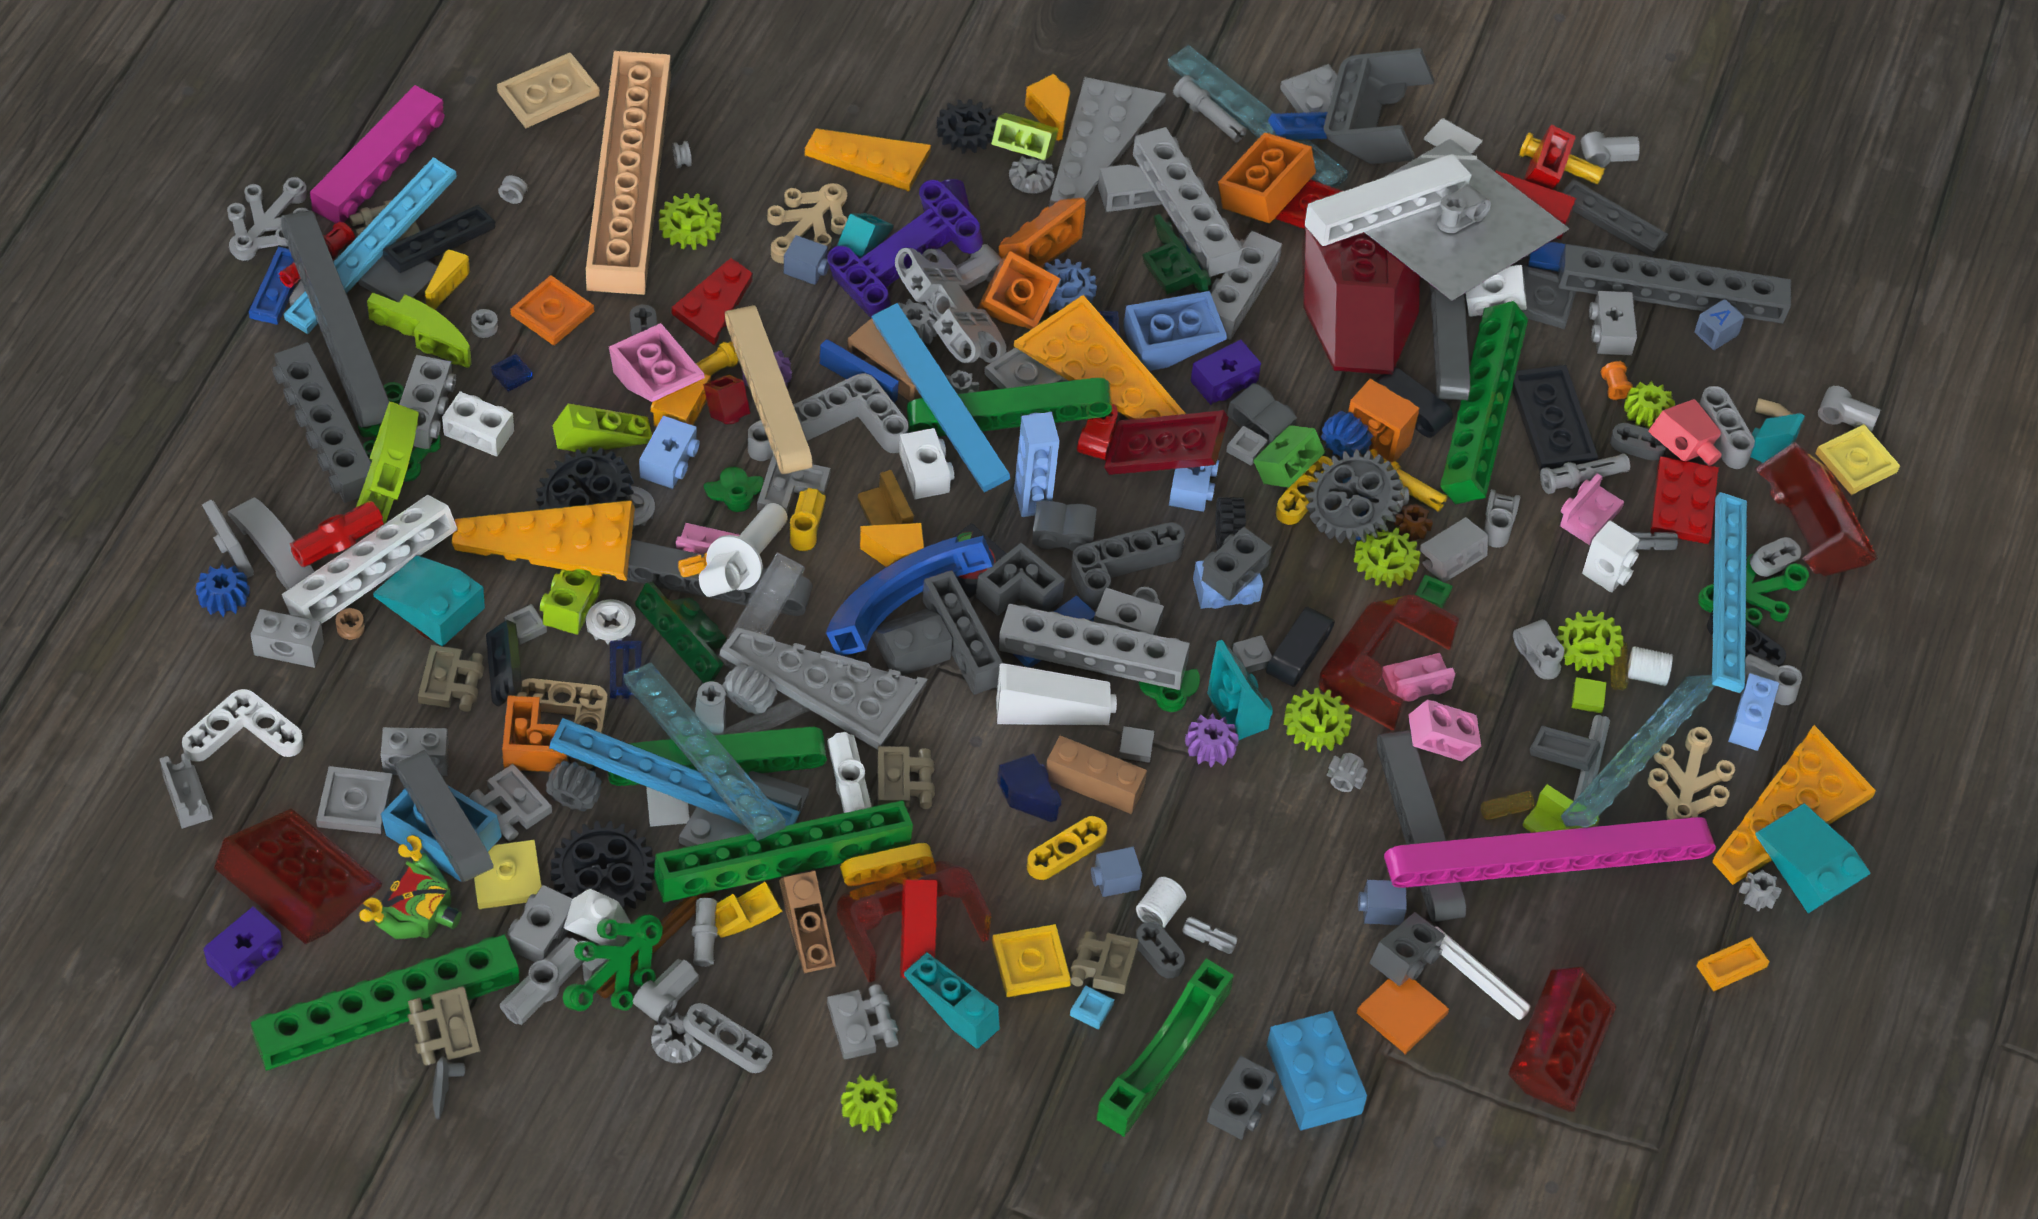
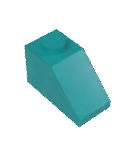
M869 213L850 214L837 246L850 248L860 259L883 243L894 225Z
M1798 413L1768 418L1761 429L1755 427L1752 432L1755 444L1750 457L1781 471L1793 450L1805 415Z

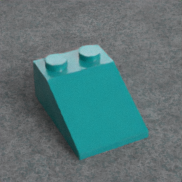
M418 555L413 557L373 593L376 599L440 646H444L485 609L483 586L459 569Z
M1223 640L1217 641L1207 691L1209 698L1221 718L1226 716L1227 724H1235V733L1238 734L1239 740L1267 730L1271 715L1273 714L1270 701L1267 698H1263L1258 690V683L1254 675L1248 673L1243 663Z
M1805 803L1755 833L1808 914L1871 874L1854 847Z

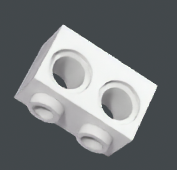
M463 392L457 394L442 416L445 436L496 457L514 432L512 412L502 406L492 405L482 401L477 396L468 395Z

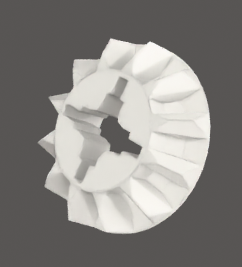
M609 599L600 601L589 609L586 616L587 631L593 634L595 640L602 639L607 644L610 641L618 640L621 643L625 636H631L632 630L636 626L634 611L629 605L619 600ZM616 619V626L611 624L605 628V620L612 621Z

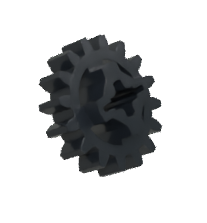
M959 99L956 106L948 103L947 110H940L936 123L937 137H942L943 145L950 143L952 151L959 147L963 154H965L967 149L977 153V147L985 150L987 149V142L992 143L997 117L996 115H991L992 109L990 107L983 109L982 102L973 105L972 99H969L967 104H963Z

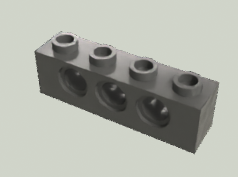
M953 570L924 579L922 601L928 610L941 616L952 637L951 654L973 695L997 687L999 666L1003 662Z

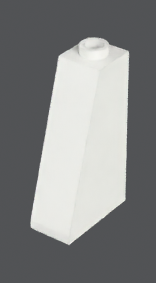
M1000 664L996 695L997 724L1109 725L1110 714L1116 713L1117 699L1116 694H1111L1110 682L1011 664Z

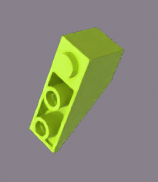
M569 403L552 425L557 449L574 452L579 449L581 453H586L589 447L596 452L600 448L609 450L647 444L652 437L649 420L646 416Z

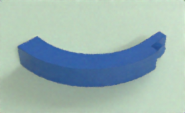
M984 535L961 542L958 541L957 537L927 546L894 562L867 580L845 600L829 623L826 634L835 653L846 656L865 651L872 634L881 622L904 602L923 591L924 579L953 570L955 576L958 577L993 567L994 558Z

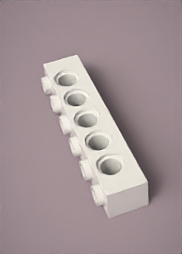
M426 495L281 594L290 615L321 621V624L398 572L416 555L421 556L458 529L449 506L430 495Z

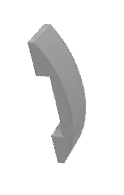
M254 497L228 511V515L244 535L248 534L275 568L276 577L287 590L314 573L311 565L301 567L295 560L289 544L295 540L277 517L258 499Z

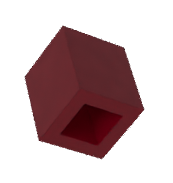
M728 374L703 384L711 418L723 424H734L739 422L741 417L751 414L743 380Z

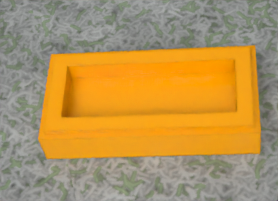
M1750 937L1699 960L1696 966L1712 990L1716 991L1767 968L1769 960L1753 937Z

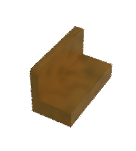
M892 470L880 473L878 488L858 494V501L870 526L913 523L914 515Z

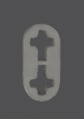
M1787 537L1780 538L1759 548L1751 556L1750 565L1758 575L1764 577L1771 576L1786 569L1790 564H1794L1801 556V549L1793 539ZM1767 559H1770L1771 563H1770V562H1766V563H1765L1764 561L1767 560Z

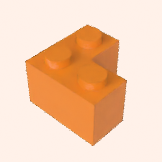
M1369 379L1351 399L1348 413H1353L1354 417L1357 419L1361 418V422L1369 426L1368 431L1373 435L1369 451L1375 449L1378 455L1380 454L1384 459L1394 462L1398 460L1412 442L1420 408L1410 400L1404 399L1390 391L1386 386Z
M508 696L502 746L504 769L514 764L521 771L551 772L556 764H561L562 761L569 762L568 755L549 748L559 725L541 724L540 697Z

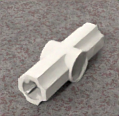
M847 732L836 733L827 740V745L836 778V791L840 796L843 812L847 813L870 808L872 806L865 781V768L860 761L855 736ZM847 778H853V779H855V780L849 781V780H846V779H847Z

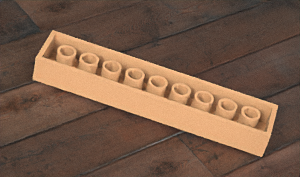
M614 51L586 262L587 291L645 295L671 80L670 55Z

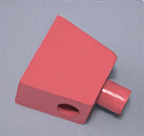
M1695 399L1663 410L1648 431L1683 461L1700 456L1711 466L1722 455L1714 446V443L1721 435V430Z

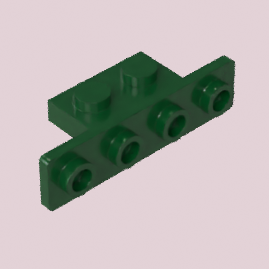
M1160 214L1155 215L1154 220L1157 234L1164 245L1142 254L1143 262L1167 295L1191 284H1194L1200 293L1209 291L1208 285H1211V280L1206 269H1200L1194 253H1188L1182 237H1176L1172 224L1169 221L1165 222Z
M653 582L645 583L635 601L636 607L703 683L714 681L723 666V662L712 649L722 648L727 640L726 636L691 597L669 601Z

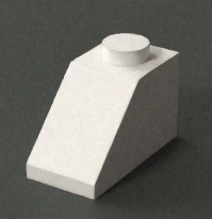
M588 889L572 899L564 929L600 945L623 946L628 936L618 935L614 939L602 938L597 933V925L602 919H613L618 923L631 922L618 901L595 890ZM610 924L606 926L607 934L611 932Z

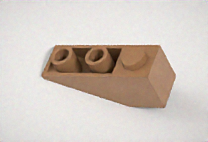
M816 871L779 879L785 911L803 973L836 967Z

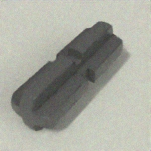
M1629 532L1640 539L1636 550H1650V547H1653L1654 550H1676L1678 546V535L1675 532H1654V535H1651V532Z

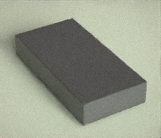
M1541 726L1530 747V754L1534 757L1589 772L1600 750V742Z

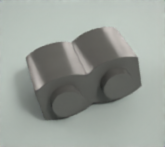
M1255 383L1230 402L1227 413L1228 417L1238 427L1242 428V426H1245L1268 439L1267 446L1289 425L1295 426L1297 417L1291 407L1275 401L1272 393L1267 388Z
M1038 501L1036 503L1032 544L1043 549L1064 547L1074 552L1078 546L1093 542L1097 508L1085 504L1066 505L1056 501Z

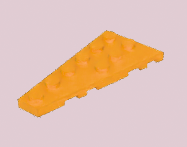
M1084 295L1014 341L1015 348L1068 381L1089 378H1103L1109 381L1112 404L1117 407L1118 412L1129 419L1186 414Z
M631 500L455 519L458 530L453 533L451 543L456 551L488 556L491 553L503 555L507 560L526 559L529 560L530 564L568 571L582 569L590 571L591 575L602 576L604 573L615 575L618 580L627 581L635 507Z
M1814 725L1803 742L1795 749L1787 763L1782 766L1760 795L1752 809L1745 815L1737 829L1732 832L1716 853L1712 863L1734 885L1745 878L1749 872L1753 873L1772 861L1756 837V832L1804 803L1830 825L1873 798L1876 790Z

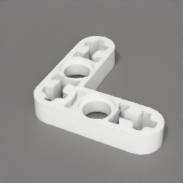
M246 689L233 692L191 728L182 739L184 753L189 756L191 761L197 762L211 756L243 727L247 728L278 754L285 757L299 754L303 749L304 743L302 732L295 724L255 693ZM249 702V707L241 706L238 708L239 703L245 705ZM262 718H271L275 721L269 728H261L257 725ZM218 720H225L229 723V726L224 730L219 731L212 728L213 723ZM282 736L285 737L287 740H291L292 738H294V742L291 743L287 741L283 744ZM195 743L199 745L203 743V747L200 748L198 746H195L192 748L191 744Z

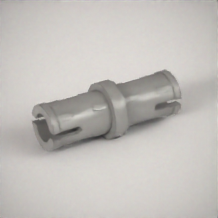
M699 898V900H696L695 926L692 927V936L695 937L693 964L697 966H711V964H714L715 938L718 937V928L715 927L717 901L712 898Z

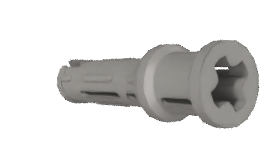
M1190 75L1182 77L1175 85L1173 94L1187 101L1192 111L1202 112L1234 142L1240 141L1242 138L1234 130H1237L1244 136L1247 128L1211 100L1210 92L1207 89L1202 90L1193 82V77Z
M1623 453L1618 456L1579 465L1567 462L1563 467L1555 469L1546 467L1541 469L1540 481L1546 494H1552L1556 489L1565 487L1570 489L1576 488L1580 485V482H1584L1586 479L1592 480L1597 473L1606 477L1629 472L1630 461L1628 456Z

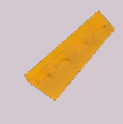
M815 129L805 147V156L906 191H910L931 153V145L823 129Z

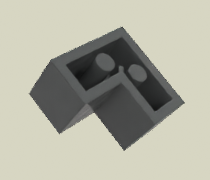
M1020 543L994 563L993 567L988 568L978 576L976 598L997 616L1007 609L1008 604H1013L1018 599L1032 609L1048 612L1062 601L1065 579L1024 544Z

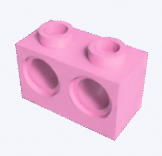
M1428 699L1408 714L1414 747L1459 761L1465 760L1481 747L1477 715Z

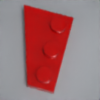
M730 258L673 305L672 315L715 346L721 330L724 326L726 327L725 312L734 310L735 306L739 305L753 280V273Z

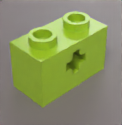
M1004 113L997 119L991 144L1046 160L1052 155L1059 128Z

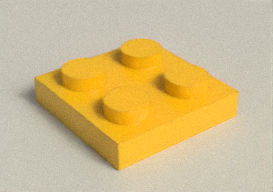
M1056 924L992 936V944L1006 998L1070 986L1071 978Z

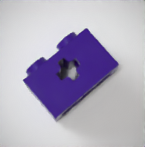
M1239 340L1194 362L1190 381L1207 402L1212 405L1220 400L1228 399L1232 394L1244 388L1247 389L1253 383L1256 384L1259 379L1261 362L1245 343Z
M253 906L204 946L203 949L207 965L234 988L241 981L250 979L256 969L266 960L269 961L275 958L283 947L280 930Z

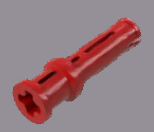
M341 221L335 223L333 230L328 234L323 235L332 259L337 257L339 250L344 246H349L355 240L352 229ZM294 262L279 273V279L289 288L293 287L301 279Z

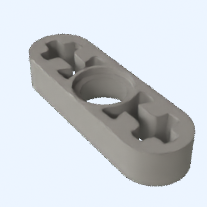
M697 1003L692 1005L683 1019V1026L687 1033L751 1073L764 1071L772 1059V1049L767 1042L706 1004ZM699 1016L705 1019L700 1025L695 1022ZM715 1024V1025L717 1026V1028L715 1029L714 1033L712 1034V1033H710V1030L712 1029L713 1025ZM721 1032H730L734 1035L736 1043L732 1045L725 1044L720 1039L719 1034ZM743 1042L746 1044V1046L743 1048L742 1052H740L738 1049L740 1048ZM755 1051L760 1054L757 1060L751 1057Z

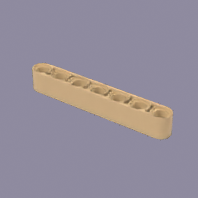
M752 305L726 311L725 320L730 338L781 474L812 468V456L756 306Z

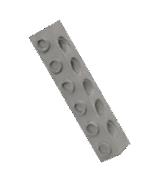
M1166 127L1135 136L1133 156L1189 249L1196 256L1201 269H1206L1209 277L1237 269L1240 255H1242L1241 243L1237 238L1233 237L1227 220L1222 218L1217 211L1214 199L1212 197L1209 198L1204 189L1202 179L1193 172L1191 162L1188 157H1184L1177 139L1171 136Z
M1008 604L999 635V651L1177 690L1181 688L1188 663L1190 643L1177 638H1165L1145 631H1133L1117 625L1096 623L1085 618L1078 619L1064 616L1057 612H1046L1032 609L1026 605L1018 606L1014 604Z

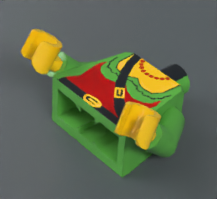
M411 835L406 839L412 845V851L402 844L399 846L398 852L402 857H412V863L406 862L382 902L374 897L364 902V905L369 907L372 912L368 909H363L359 913L362 921L370 922L374 919L375 925L394 939L417 938L419 936L429 938L434 933L438 924L455 929L462 915L461 911L450 907L451 895L448 882L427 854L420 853L422 848L421 840Z

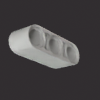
M1709 386L1703 391L1699 404L1721 430V435L1714 443V446L1722 453L1721 458L1727 466L1741 469L1749 462L1755 444L1754 437L1728 393L1721 387Z

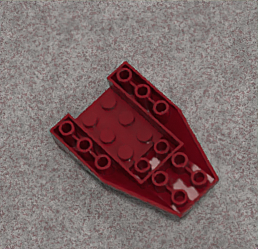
M1305 226L1302 244L1303 308L1333 370L1392 375L1419 315L1420 276L1365 232L1322 246Z

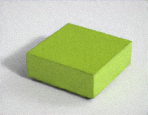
M1576 677L1571 708L1602 713L1605 702L1606 682Z

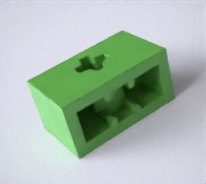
M1289 425L1253 461L1263 484L1289 488L1325 453V450L1315 428Z

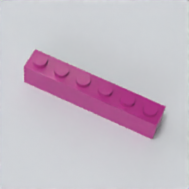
M414 85L310 191L312 211L334 223L345 222L349 215L355 214L357 208L366 199L368 200L372 197L376 188L383 181H387L391 177L392 172L401 163L406 162L410 153L417 146L422 145L427 136L442 124L445 117L443 99Z

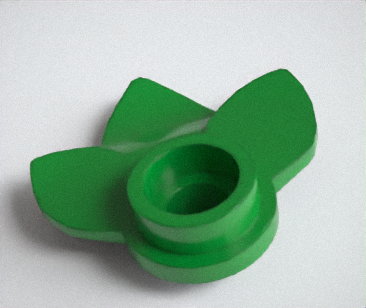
M730 466L721 472L719 481L704 483V491L712 500L724 501L729 510L743 512L750 508L753 496L761 492L764 480L762 476L748 477L742 468Z
M1197 669L1185 671L1180 690L1140 681L1139 687L1145 695L1156 699V703L1161 709L1168 712H1176L1185 706L1187 697L1197 692L1200 675Z

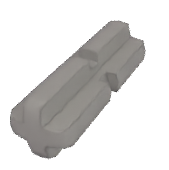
M1188 917L1183 926V933L1203 943L1208 941V945L1225 953L1231 954L1238 939L1236 936L1219 928L1213 930L1211 929L1212 925L1194 917Z

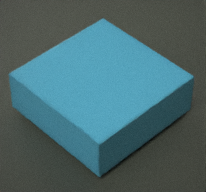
M1085 985L1070 1010V1016L1099 1030L1112 1009L1115 999Z

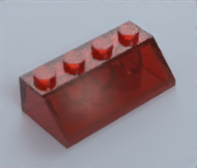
M1583 967L1554 969L1550 971L1508 1072V1075L1525 1094L1569 1112L1575 1111L1617 1007Z

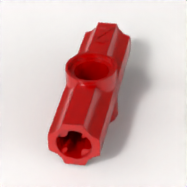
M373 501L365 502L345 514H338L318 524L317 529L289 543L291 552L301 567L309 566L330 553L335 554L351 547L356 543V539L384 525L383 516Z

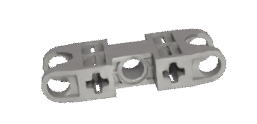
M902 248L897 253L895 267L902 282L916 302H926L937 318L936 323L933 325L934 329L956 359L963 363H972L980 357L986 362L992 363L1006 353V344L1000 331L985 309H975L963 291L968 284L944 252L938 249H928L922 255L913 248ZM907 253L912 260V265L909 269L904 265V257ZM933 254L936 256L937 262L930 261V257ZM992 342L997 346V354L994 358L988 350ZM964 349L972 350L968 358L964 354Z

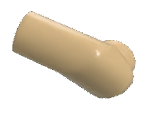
M1759 398L1757 400L1755 413L1771 417L1792 415L1789 410L1779 403Z

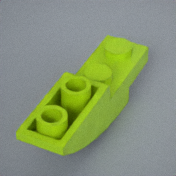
M375 293L371 294L367 300L370 320L378 325H385L398 330L404 335L414 336L416 348L426 354L436 355L451 361L455 365L459 364L467 368L471 366L470 345L461 332L439 312L407 295H404L400 302H396Z
M390 401L369 458L372 460L356 506L358 507L365 502L373 501L383 516L384 524L387 521L394 499L398 500L412 453L419 414L418 411Z

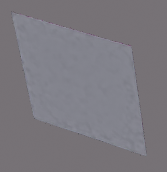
M1451 138L1423 154L1473 156ZM1419 156L1388 175L1410 169L1437 158H1421ZM1479 159L1458 160L1471 174L1469 185L1491 202L1490 211L1481 221L1475 222L1456 233L1444 232L1437 227V219L1442 213L1441 205L1365 232L1451 301L1569 230L1566 225Z

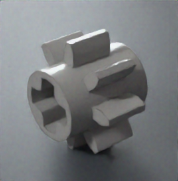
M957 370L951 376L946 375V378L957 394L978 392L979 382H972V373L968 374L967 372Z
M1345 753L1341 759L1337 756L1333 757L1328 767L1327 776L1331 777V784L1337 790L1350 792L1353 787L1361 789L1368 769L1363 768L1364 762L1359 756Z
M1764 870L1755 875L1749 872L1745 882L1742 883L1739 889L1740 893L1745 894L1744 904L1756 908L1757 911L1766 906L1772 909L1782 891L1781 888L1775 887L1777 877H1772L1764 872Z

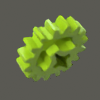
M684 193V199L673 196V203L665 202L664 209L659 211V230H662V237L664 239L670 237L671 245L677 242L681 243V249H684L689 244L694 250L698 243L706 247L707 239L715 241L716 233L721 232V212H718L717 204L710 205V198L707 197L702 201L697 193L694 198H689L688 193Z
M1395 528L1393 532L1388 530L1377 531V538L1373 537L1371 533L1370 535L1367 534L1365 543L1362 540L1357 541L1354 562L1358 563L1357 571L1366 572L1364 577L1366 581L1374 578L1376 586L1381 581L1386 582L1388 588H1391L1393 581L1402 586L1404 578L1411 580L1413 573L1418 570L1421 553L1416 550L1417 542H1408L1410 534L1399 535V528Z
M1588 610L1587 616L1584 617L1577 612L1574 621L1567 617L1565 619V626H1559L1558 628L1559 636H1556V638L1564 648L1565 665L1568 666L1575 663L1576 671H1579L1582 666L1587 667L1588 673H1591L1595 666L1600 671H1603L1604 663L1614 665V656H1621V647H1623L1621 627L1615 626L1613 617L1604 620V612H1600L1597 617L1593 616L1591 610ZM1607 637L1610 639V643L1608 646L1606 645ZM1574 638L1573 645L1571 646L1569 643L1570 639Z
M1315 688L1313 694H1309L1304 689L1301 698L1294 695L1291 704L1287 703L1283 724L1287 726L1286 734H1295L1294 743L1304 742L1305 750H1308L1312 745L1316 747L1317 752H1321L1322 746H1326L1331 751L1335 743L1342 745L1345 736H1349L1352 715L1348 714L1349 705H1340L1341 696H1337L1334 699L1331 698V690H1327L1323 695L1320 694L1319 688Z

